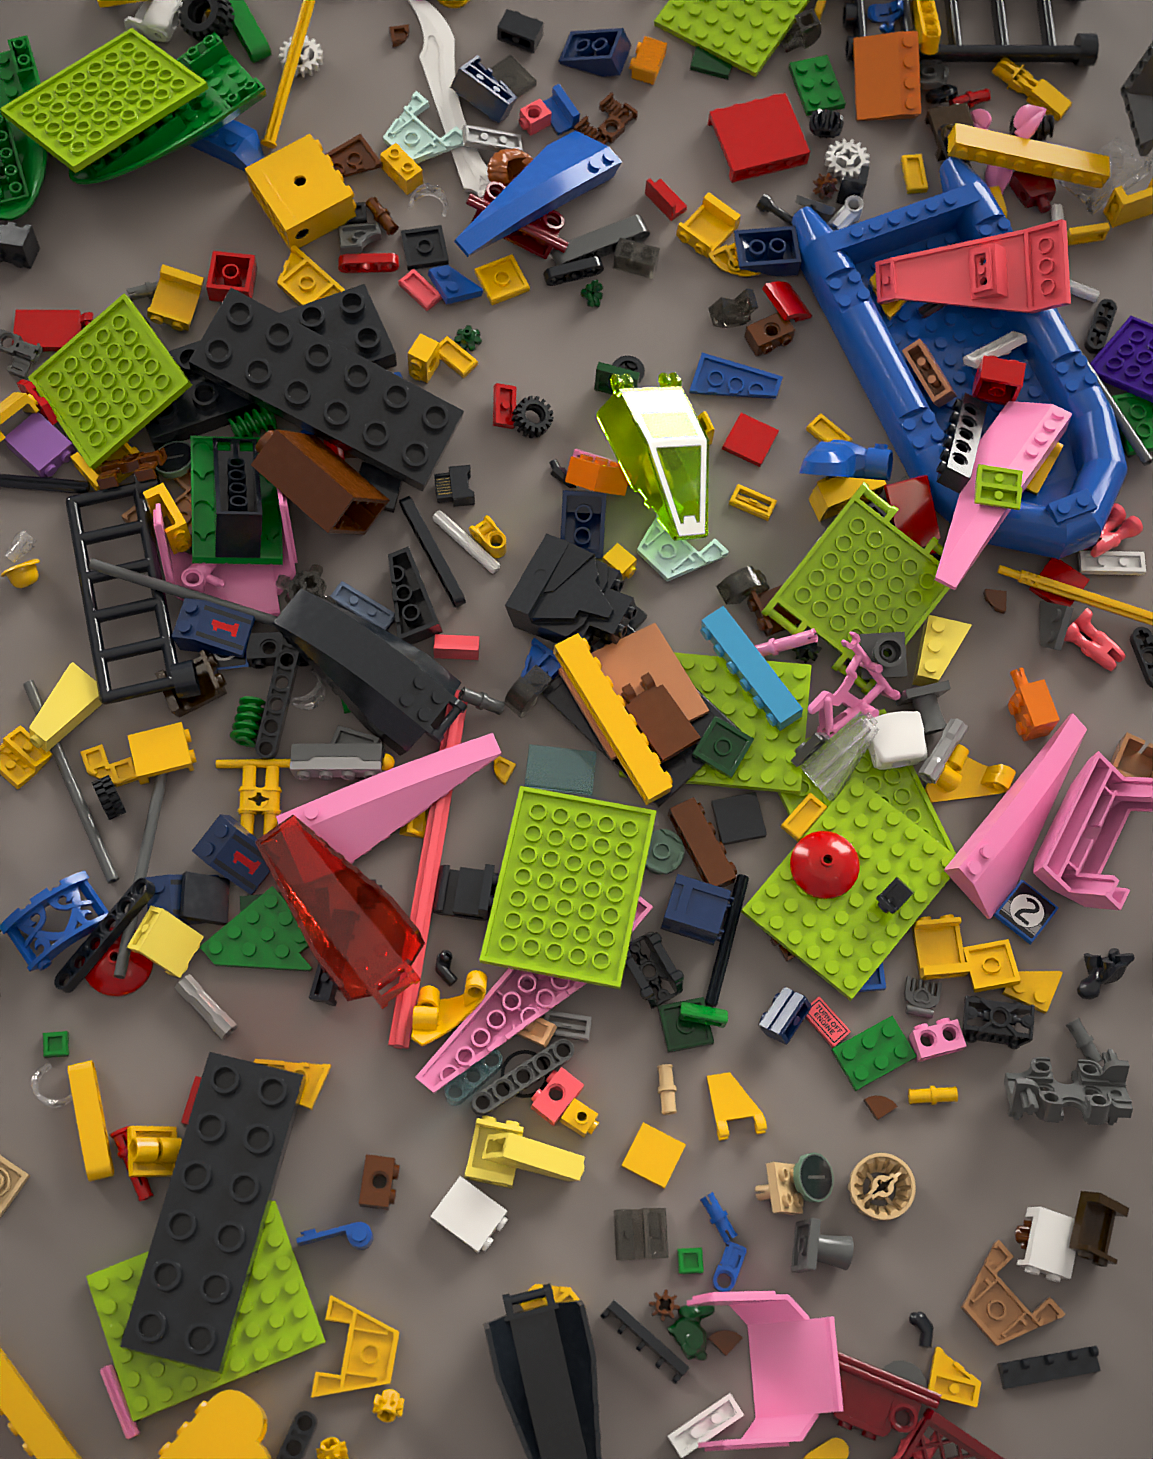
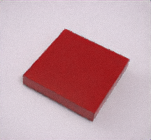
M741 412L724 442L722 450L761 467L779 430Z
M1051 558L1039 574L1040 576L1080 589H1084L1090 579L1062 560ZM1031 586L1029 588L1031 592L1046 602L1071 607L1074 603V600Z

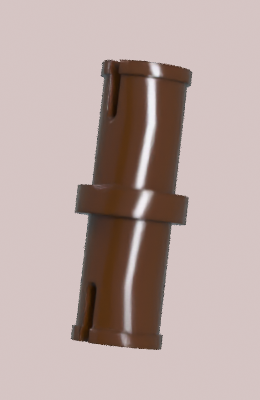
M375 196L374 198L370 197L365 205L374 215V220L381 224L388 235L395 234L399 227L390 217V212L383 208Z

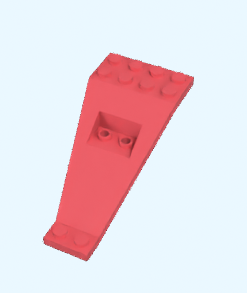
M1063 219L1023 230L875 262L877 303L881 305L905 300L1033 314L1071 304L1067 225Z

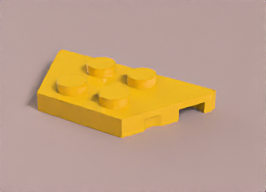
M293 245L291 247V253L288 260L285 261L284 270L280 273L277 285L299 306L345 291L341 285L297 246Z

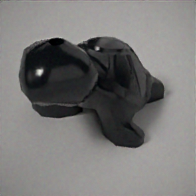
M1117 948L1110 949L1108 957L1102 958L1101 955L1085 953L1084 960L1089 976L1081 981L1077 988L1078 995L1082 999L1089 1000L1098 997L1102 984L1116 982L1123 976L1127 966L1134 961V954H1120Z

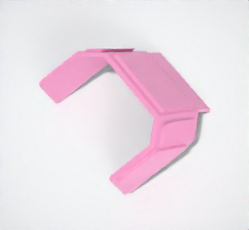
M277 489L283 522V565L217 564L211 575L225 581L226 585L224 588L206 582L205 594L271 615H280L278 595L284 591L296 576L295 563H298L287 497L279 489ZM159 503L156 504V510H153V518L166 582L182 586L181 575L192 564V554L189 555L186 552L173 554L164 531L166 527L161 504Z
M775 1291L712 1292L692 1296L693 1300L687 1301V1306L729 1305L747 1324L755 1407V1420L741 1439L699 1442L698 1448H705V1452L789 1446V1442L802 1441L819 1417V1413L843 1411L834 1317L809 1319V1316L789 1294H775Z

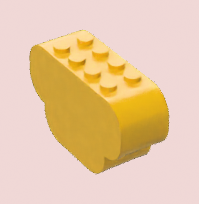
M236 1390L222 1391L212 1397L209 1402L203 1401L194 1411L196 1417L189 1423L186 1421L177 1430L176 1434L178 1437L172 1443L167 1442L158 1452V1455L161 1456L159 1459H272L269 1451L261 1444L268 1427L266 1414L262 1407L250 1396Z

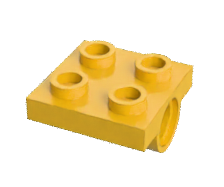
M177 1126L128 1127L129 1177H172L182 1144V1139L177 1138Z

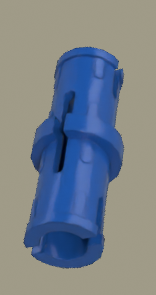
M714 1192L707 1195L712 1205H710L706 1196L701 1198L700 1201L711 1217V1224H715L724 1243L730 1240L726 1230L731 1238L736 1237L738 1234L726 1217L728 1213L726 1210H722Z

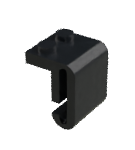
M485 864V870L460 867V870L450 869V865H441L432 912L479 921L488 920L489 909H492L494 900L492 889L497 887L499 873H495V865Z

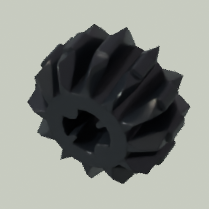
M817 109V111L812 112L810 117L809 131L813 135H818L820 138L825 137L826 139L840 136L844 124L843 116L839 112H834V110Z

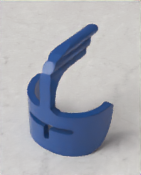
M903 0L870 5L868 7V19L875 23H888L889 27L886 24H882L879 27L883 34L895 32L894 22L903 15Z

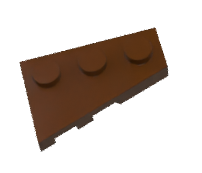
M361 133L324 154L330 156L334 165L333 168L335 171L339 170L343 177L383 167L381 160Z

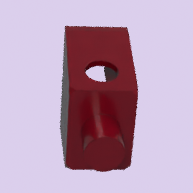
M1021 171L1013 172L1009 186L1025 208L1037 206L1040 213L1048 212L1052 208L1050 202L1056 193L1054 179Z

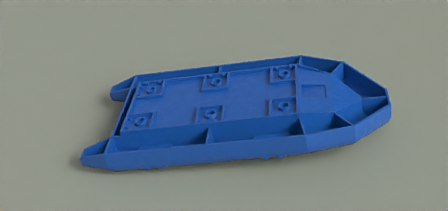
M949 157L942 163L939 170L943 193L836 231H833L811 207H804L797 211L793 216L792 226L796 227L802 261L800 268L909 478L928 475L935 510L951 524L959 498V493L936 482L938 477L936 469L941 462L939 459L940 454L945 448L942 445L948 436L945 433L950 425L949 418L953 413L952 406L957 398H962L965 392L972 396L974 377L978 368L964 365L963 358L1014 331L1025 334L1027 342L1012 349L1011 353L1001 355L998 358L1026 363L1023 386L1015 402L1053 404L1072 413L1065 433L1058 441L1064 446L1038 494L1035 495L1024 490L1021 497L1020 510H1010L987 544L1060 559L1094 546L1103 532L1128 473V468L1114 410L1100 387L1096 374L1089 367L1087 358L1080 351L1057 308L1032 314L946 305L923 319L918 309L926 303L906 301L893 318L888 320L881 305L877 303V297L869 283V279L876 272L875 262L1014 232L1010 226L1011 222L1005 217L987 183L962 159ZM918 339H921L926 344L957 397L940 408L932 402L902 352L903 349ZM983 401L988 406L980 439L1005 405Z

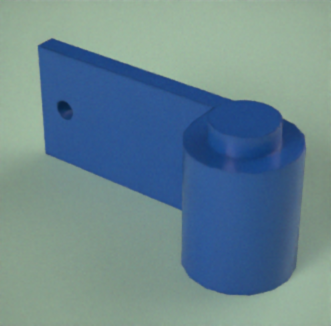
M356 1222L316 1233L315 1229L303 1231L301 1235L304 1236L296 1238L299 1246L347 1234V1238L354 1249L365 1250L372 1244L373 1233L366 1223Z

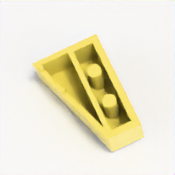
M933 615L927 617L923 626L913 685L924 686L939 682L972 624Z

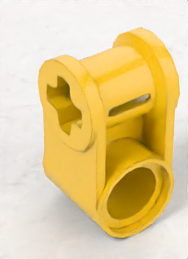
M488 515L484 516L483 520L477 525H471L468 528L475 541L493 558H501L506 554V537ZM500 543L501 545L495 547L492 544Z

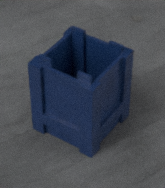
M677 874L660 929L714 946L715 941L720 942L721 940L718 934L723 935L724 930L720 929L726 909L731 907L728 901L733 902L734 897H730L731 890Z

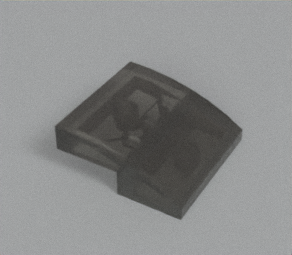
M666 1208L614 1210L616 1260L669 1258Z

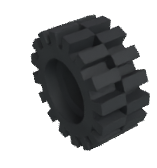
M529 396L519 402L512 413L514 414L512 421H515L513 426L519 427L516 430L518 433L522 430L524 432L522 436L526 437L529 434V438L534 436L537 438L547 431L554 417H552L553 410L549 411L550 404H544L546 400L542 399L539 401L540 397L536 396L533 399V396ZM526 411L535 412L540 418L539 423L530 422L526 417Z
M109 775L91 782L109 820L126 813Z

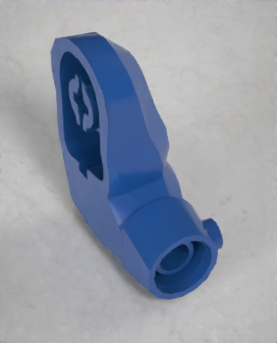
M845 440L821 441L808 451L803 459L799 473L890 481L893 468V451L887 449L888 444H875L874 448L869 447L867 449Z

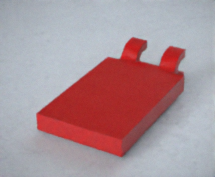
M16 310L13 333L21 336L23 341L35 346L39 343L43 348L42 351H58L82 330V327H86L94 320L93 312H85L81 315L80 310Z
M928 475L884 486L887 503L899 509L891 519L892 524L921 547H926L933 537L941 539Z

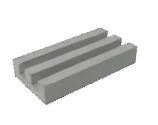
M550 1010L545 1013L544 1020L555 1024L557 1028L585 1032V1034L556 1030L553 1035L554 1037L589 1041L592 1017ZM549 1017L586 1022V1026L549 1021Z

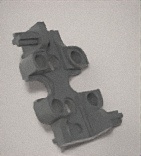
M1108 1049L1107 1052L1102 1053L1105 1063L1103 1068L1093 1060L1078 1059L1076 1071L1072 1070L1071 1073L1073 1083L1062 1084L1053 1077L1050 1057L1033 1058L1027 1071L1023 1073H1005L1004 1085L1010 1105L1008 1116L1013 1117L1014 1120H1019V1117L1023 1116V1112H1027L1028 1115L1035 1113L1040 1120L1059 1123V1121L1064 1119L1062 1108L1071 1106L1082 1112V1117L1085 1122H1088V1125H1102L1108 1122V1125L1112 1126L1114 1123H1117L1118 1118H1131L1133 1111L1132 1101L1126 1089V1079L1130 1067L1129 1062L1118 1060L1117 1054L1113 1052V1049Z

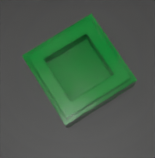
M68 1031L43 1033L44 1058L69 1056Z
M702 1248L677 1249L679 1275L704 1273Z

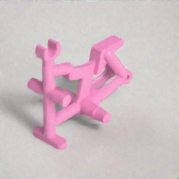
M852 631L849 632L852 637L851 643L846 640L841 641L844 647L852 649L855 653L846 668L847 675L843 683L834 694L825 690L822 691L808 706L810 714H815L819 711L817 732L827 733L831 739L836 737L837 732L862 715L873 718L877 717L879 710L871 706L870 703L879 694L893 700H898L901 697L900 692L892 689L881 674L883 666L871 661L859 644L860 636ZM858 666L867 669L877 683L863 699H858L848 692L855 679H857L855 671ZM842 703L847 707L846 710L833 718V705L839 706Z

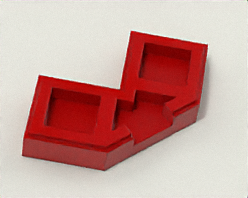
M22 379L16 383L21 393L31 394L38 403L36 405L39 409L38 412L52 425L58 422L49 402L44 397L38 395L36 387L31 381Z

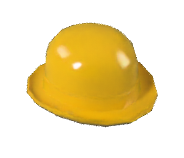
M32 559L3 571L1 577L7 576L11 584L16 588L28 587L38 580L39 574L36 563H39L40 560Z

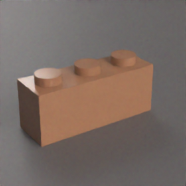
M918 339L902 350L932 402L938 408L957 397L930 350L921 339Z

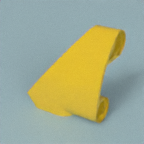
M958 744L947 760L936 784L927 783L925 791L931 803L1006 793L1012 784L1016 772L1011 767L1003 764L983 765L967 757L969 750L965 746Z
M478 970L469 972L466 977L464 994L452 998L440 999V992L436 987L430 985L422 987L419 991L417 1006H414L411 1039L424 1046L445 1035L466 1019L485 998L487 975Z

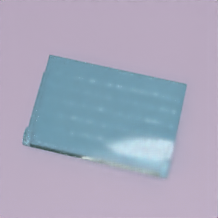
M529 744L524 786L542 790L592 795L597 752Z

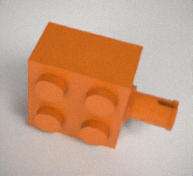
M580 454V458L571 456L565 482L596 492L625 496L627 486L633 483L629 479H634V475L631 473V470L623 468L622 463L611 461L609 464V459L596 456L595 460H593V456Z
M1019 668V671L1018 669L1012 670L1010 675L1016 691L1009 700L1008 709L1010 714L1015 717L1017 733L1022 736L1024 742L1049 735L1060 719L1045 679L1028 683L1024 668Z

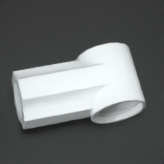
M849 196L842 208L828 221L827 224L830 228L836 231L858 221L863 209V200L859 196Z

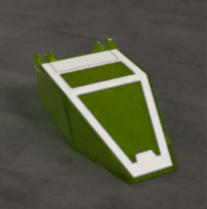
M675 372L669 375L661 373L658 377L660 387L633 388L634 381L630 374H623L622 376L613 374L610 379V385L614 394L597 411L596 417L631 488L635 492L639 491L646 500L644 504L648 509L650 507L653 508L659 516L657 520L674 541L706 538L708 536L709 439L682 388V379Z

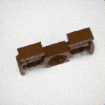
M611 92L599 103V110L602 112L606 111L609 114V118L598 127V130L596 127L593 129V126H590L588 116H585L574 126V131L576 130L604 145L607 142L612 144L625 131V126L633 118L637 120L638 111L628 103H624L622 107V104L613 98L614 93ZM609 126H613L617 130L611 133L608 132L606 128Z
M164 448L153 452L144 453L143 451L125 455L123 458L115 460H105L98 467L100 475L96 481L100 490L119 486L117 473H120V471L122 474L134 472L138 482L157 478L154 469L158 463L159 466H162L168 457Z

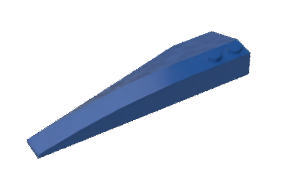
M575 130L547 145L471 222L454 242L469 257L613 178L622 161L608 146Z

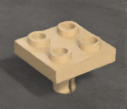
M1 1155L0 1218L30 1177L28 1173Z
M766 1163L769 1184L755 1187V1192H764L756 1194L758 1201L771 1199L773 1213L803 1214L804 1199L802 1194L797 1192L793 1180L794 1164Z

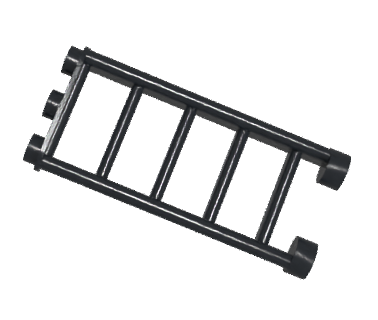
M851 0V3H844L843 28H853L854 35L847 36L846 61H854L853 39L867 36L864 0ZM903 0V15L899 18L901 32L914 31L911 0ZM944 0L949 45H939L938 52L933 55L924 54L919 48V61L931 58L938 59L941 62H1000L1003 57H1006L1012 62L1074 63L1075 66H1094L1098 58L1099 39L1096 33H1077L1073 45H1057L1051 0H1037L1042 45H1010L1005 0H990L995 45H962L958 0ZM1067 0V1H1085V0Z

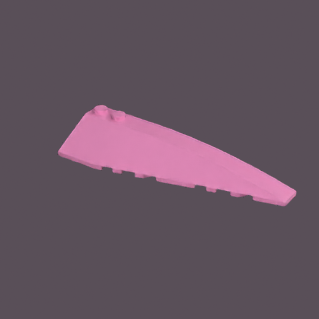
M1073 713L1067 717L944 869L948 876L987 919H991L1016 887L1087 731L1086 727Z
M491 733L405 763L276 816L303 882H314L349 867L360 856L371 851L379 842L389 838L390 834L404 827L431 807V804L439 798L442 799L449 794V791L468 780L469 776L476 771L479 772L502 755L494 734Z

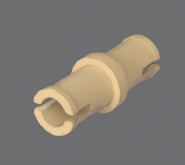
M670 1064L657 1066L660 1085L657 1089L661 1096L662 1115L677 1113L675 1104L677 1088L673 1082V1067Z

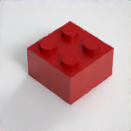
M213 251L206 286L209 301L223 302L230 288L253 298L257 274L255 255Z
M983 355L974 377L972 396L981 401L1006 405L1008 401L1015 402L1023 386L1026 363Z

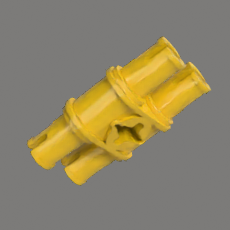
M251 765L243 766L242 786L238 789V792H240V802L237 812L241 815L240 824L254 835V816L262 814L264 815L263 835L277 836L276 816L281 813L280 793H282L281 787H279L280 768L278 766H266L265 786L258 788L256 787L257 767ZM259 796H262L265 800L261 802V806H258L255 800L259 799Z

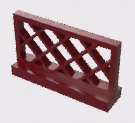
M928 1407L922 1415L925 1417L900 1458L909 1459L913 1452L922 1450L923 1459H928L926 1449L938 1446L941 1459H965L969 1457H975L976 1459H1004ZM928 1426L935 1430L937 1442L925 1444L923 1435ZM941 1435H943L947 1439L942 1440ZM948 1443L956 1444L958 1455L945 1458L943 1445ZM962 1449L968 1453L962 1454Z

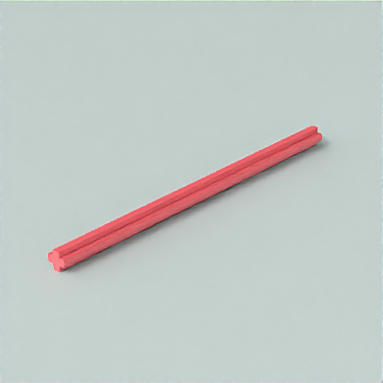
M457 690L456 693L454 694V697H456L457 699H458L460 690ZM449 703L446 706L445 717L453 708ZM466 710L458 715L444 733L439 751L461 744ZM453 789L442 799L439 798L431 804L432 806L428 810L388 1046H393L397 1049H409L413 1010L418 999Z

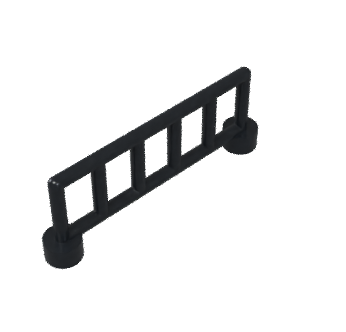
M156 468L154 470L157 478L138 482L134 473L135 482L69 496L65 502L99 700L105 705L175 689L179 700L201 695L194 661L187 660L178 663L175 642L172 638L173 631L166 594L151 589V598L98 609L94 584L118 578L88 569L90 562L87 545L140 534L145 559L115 566L138 573L148 572V576L163 580L151 515L143 494L144 491L161 484ZM133 496L137 521L84 532L81 507ZM155 611L160 637L105 649L100 623ZM162 650L167 677L112 689L108 662Z

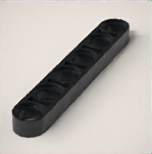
M407 496L400 499L401 509L453 606L457 608L465 604L466 600L463 592L412 498Z
M139 878L131 885L58 972L54 980V985L57 989L65 993H70L76 989L155 893L154 883L145 878ZM147 885L145 892L140 895L142 887ZM131 903V908L125 913L126 906ZM114 921H116V925L113 928V930L109 931L111 924ZM100 939V945L94 950L95 943ZM85 958L84 964L79 968L80 961ZM70 976L69 982L63 986L64 980Z

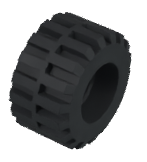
M181 0L183 3L178 9L181 11L178 14V19L181 20L179 22L180 26L184 28L183 30L200 42L214 32L221 40H223L224 35L227 36L229 34L228 30L229 28L232 29L233 25L231 22L234 21L235 17L232 15L234 9L231 7L232 4L229 0ZM211 8L209 17L202 22L204 13Z

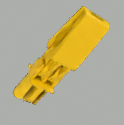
M1003 57L992 70V73L1008 84L1006 89L1010 87L1018 93L1025 94L1028 97L1026 102L1034 106L1046 108L1045 114H1051L1056 121H1059L1071 107L1072 102L1046 80H1035L1032 74L1023 68L1024 64L1019 67L1008 58Z

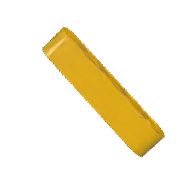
M912 0L911 7L915 28L918 31L920 51L927 55L936 54L938 52L941 29L935 1Z
M90 1060L69 1065L68 1075L87 1178L91 1182L114 1176V1166L94 1062Z

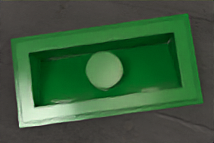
M682 1002L679 1019L724 1028L728 1022V1011Z

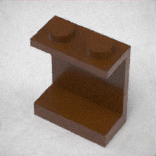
M782 585L757 594L754 589L750 591L747 600L749 610L754 612L757 617L756 622L759 630L764 631L766 637L786 630L768 615L766 617L761 613ZM776 604L773 608L795 626L801 623L780 605Z

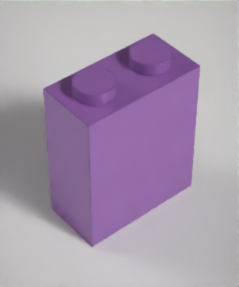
M39 412L32 413L7 434L4 439L7 447L39 477H51L62 464L71 460L70 456L76 453L73 444Z

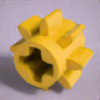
M384 1390L381 1396L375 1395L372 1412L377 1413L379 1420L392 1422L396 1416L402 1417L404 1399L400 1398L399 1393L395 1390Z
M335 1437L323 1440L320 1444L321 1448H316L317 1459H349L345 1441L339 1443V1440Z

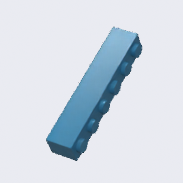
M724 606L701 620V634L707 641L710 640L713 643L716 654L720 658L723 656L727 662L728 670L733 675L736 674L739 677L741 687L744 691H749L752 694L754 704L758 709L762 708L767 714L766 719L772 727L776 726L781 731L802 717L803 708Z

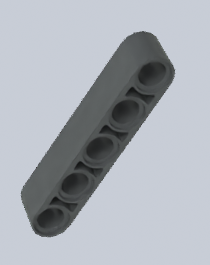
M633 215L567 241L569 243L564 253L552 248L550 255L556 266L591 257L602 258L645 241L650 236V231L641 215Z
M567 1039L558 1040L474 1095L471 1102L472 1110L477 1115L484 1116L538 1082L553 1070L561 1067L573 1056V1044ZM558 1046L567 1047L569 1055L566 1057L559 1056L556 1048ZM541 1058L546 1059L549 1063V1068L546 1070L539 1069L536 1061ZM521 1071L526 1072L529 1075V1081L520 1083L516 1078V1074ZM501 1084L506 1085L509 1088V1094L507 1096L498 1095L496 1087ZM481 1097L486 1098L489 1102V1107L484 1110L479 1109L476 1106V1100Z

